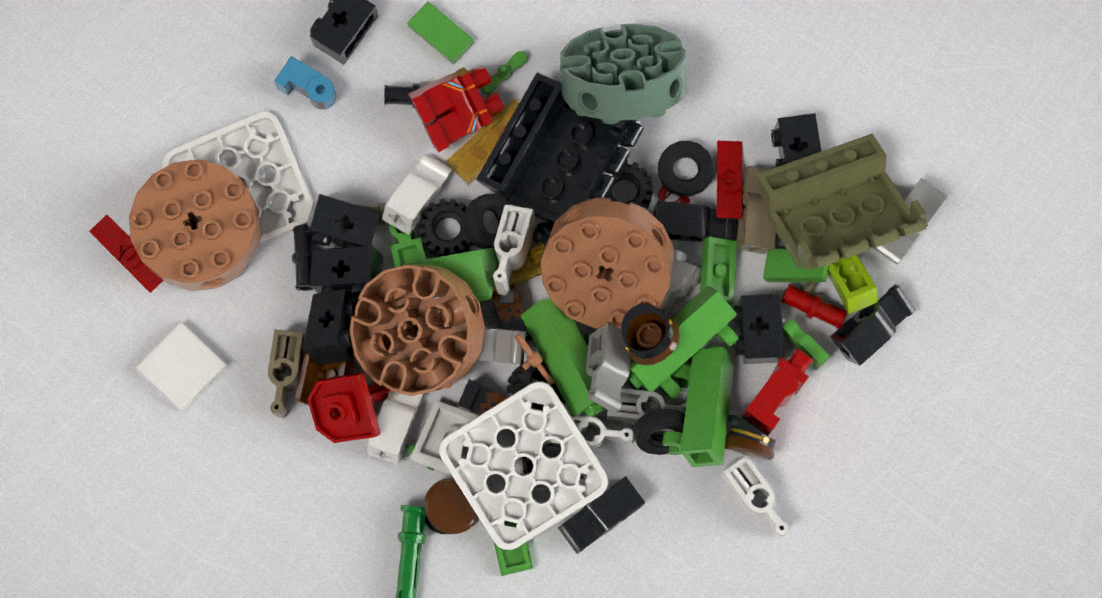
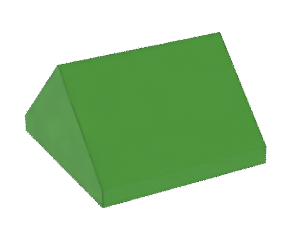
M495 248L422 260L423 264L444 267L466 281L478 301L491 299L494 286L493 274L497 270L498 264Z

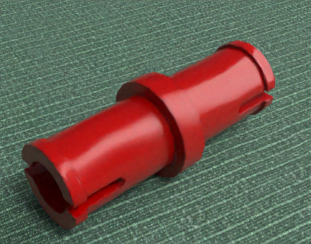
M788 284L781 298V303L806 313L805 317L809 319L815 317L837 329L841 327L847 314V310L821 300L822 296L815 294V296L793 287L791 284Z

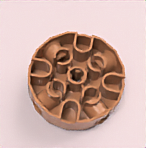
M201 159L174 162L152 174L136 193L129 214L131 242L142 262L166 283L189 291L216 289L239 277L248 266V262L253 258L256 248L258 249L262 235L260 211L244 182L223 165ZM199 221V223H197L198 228L193 230L191 228L193 227V223Z
M594 198L569 208L555 221L541 258L542 283L551 301L567 317L592 328H601L605 324L610 323L621 329L625 314L632 307L639 304H650L659 309L669 289L673 272V245L663 224L645 208L633 203L627 205L622 202H613L611 198Z
M409 264L384 270L364 286L358 297L360 300L356 305L355 315L351 317L349 332L356 359L370 379L380 386L384 385L391 391L398 392L399 394L415 396L450 388L469 374L482 351L485 325L480 302L466 281L444 267L427 264Z

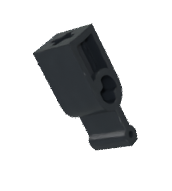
M658 201L654 206L653 216L663 224L670 240L703 242L704 238L710 236L736 241L737 219L717 218V209H711L705 205Z
M895 284L878 300V303L859 310L835 331L830 338L846 360L861 366L894 336L896 326L906 317L912 315L916 309L901 287Z
M625 476L607 489L601 496L591 501L581 511L560 525L558 530L575 553L579 554L643 507L645 501Z

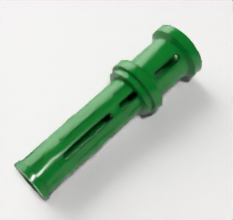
M401 505L400 510L403 512L402 530L398 533L397 537L399 542H401V555L396 598H416L421 546L427 541V536L424 534L426 512L424 507Z

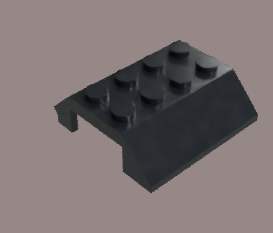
M537 72L476 180L515 206L533 209L534 216L554 224L573 205L594 198L607 197L615 182V178L612 177L613 174L620 173L631 153L627 148L635 146L644 127L639 120H620L615 124H606L602 119L577 115L576 111L571 109L563 98L562 84Z

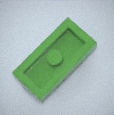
M709 236L703 239L700 292L706 286L717 290L730 305L734 303L737 241Z

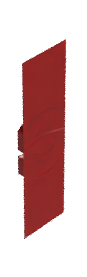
M717 140V218L742 219V141Z
M107 214L89 231L150 293L164 281L142 262L131 242V238Z

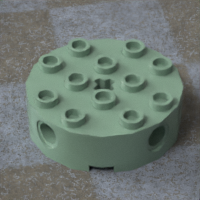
M621 24V30L604 32L602 27L589 30L570 40L560 52L562 95L571 109L575 110L579 116L602 119L606 124H615L620 120H638L649 116L660 117L666 113L667 109L678 104L687 92L686 51L682 47L681 40L676 34L656 26Z

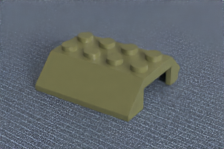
M873 134L756 175L769 221L797 267L808 270L821 268L840 261V258H848L870 250V247H878L900 239V236L906 237L925 230L928 226L926 212L918 200L911 202L910 209L885 172L887 154Z

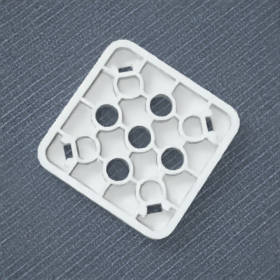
M270 112L257 113L173 148L163 158V168L174 162L197 159L220 165L219 160L222 154L226 152L234 153L236 155V162L231 167L226 168L241 180L247 182V189L260 211L262 235L259 245L292 232L293 228L297 225H307L313 199L281 123ZM258 132L267 135L266 139L257 136ZM268 167L274 168L277 172L276 178L269 183L262 182L260 180L261 171ZM292 202L297 204L293 214L289 212ZM199 221L193 223V227H191L193 230L198 228L197 223Z
M536 381L524 387L449 434L440 445L439 453L444 464L495 544L504 550H512L524 544L601 496L608 486L606 471L554 389L543 381ZM532 402L543 404V411L531 408ZM510 429L515 433L516 441L512 446L504 447L498 443L497 434L500 430ZM546 440H557L561 445L560 454L555 457L546 456L542 450V445ZM463 445L469 447L467 458L461 457ZM519 457H528L532 460L533 470L525 475L516 471L514 463ZM581 473L587 474L585 485L579 484ZM490 475H501L506 482L505 488L499 492L490 490L487 486V479ZM544 484L550 489L551 496L547 501L538 502L533 498L532 490L536 485ZM505 521L517 523L516 528L504 525Z

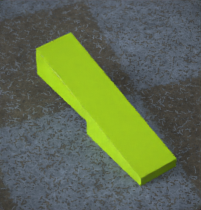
M857 254L848 258H840V261L829 264L828 276L848 314L878 303L877 286Z

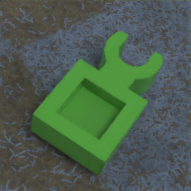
M390 225L392 237L398 242L397 244L390 245L395 267L423 264L422 260L426 259L421 237L413 239L416 233L415 228L408 235L397 232L396 227Z
M789 319L782 326L783 336L796 346L795 349L801 350L813 359L808 368L813 366L818 371L830 358V355L808 333L805 334L792 319Z

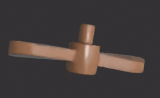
M520 334L514 336L528 355L526 357L528 361L522 364V367L525 370L531 366L533 368L537 367L549 385L553 384L554 380L541 364L544 360L536 350L532 352Z

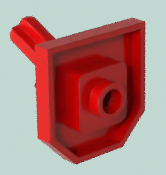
M364 372L320 379L316 382L307 399L316 430L333 443L379 436L381 433L373 404L386 399L390 389L384 385L380 386L376 382L367 386Z

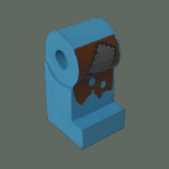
M290 56L274 80L279 91L288 95L294 89L309 98L311 104L320 110L330 108L336 101V92L332 82L293 56Z

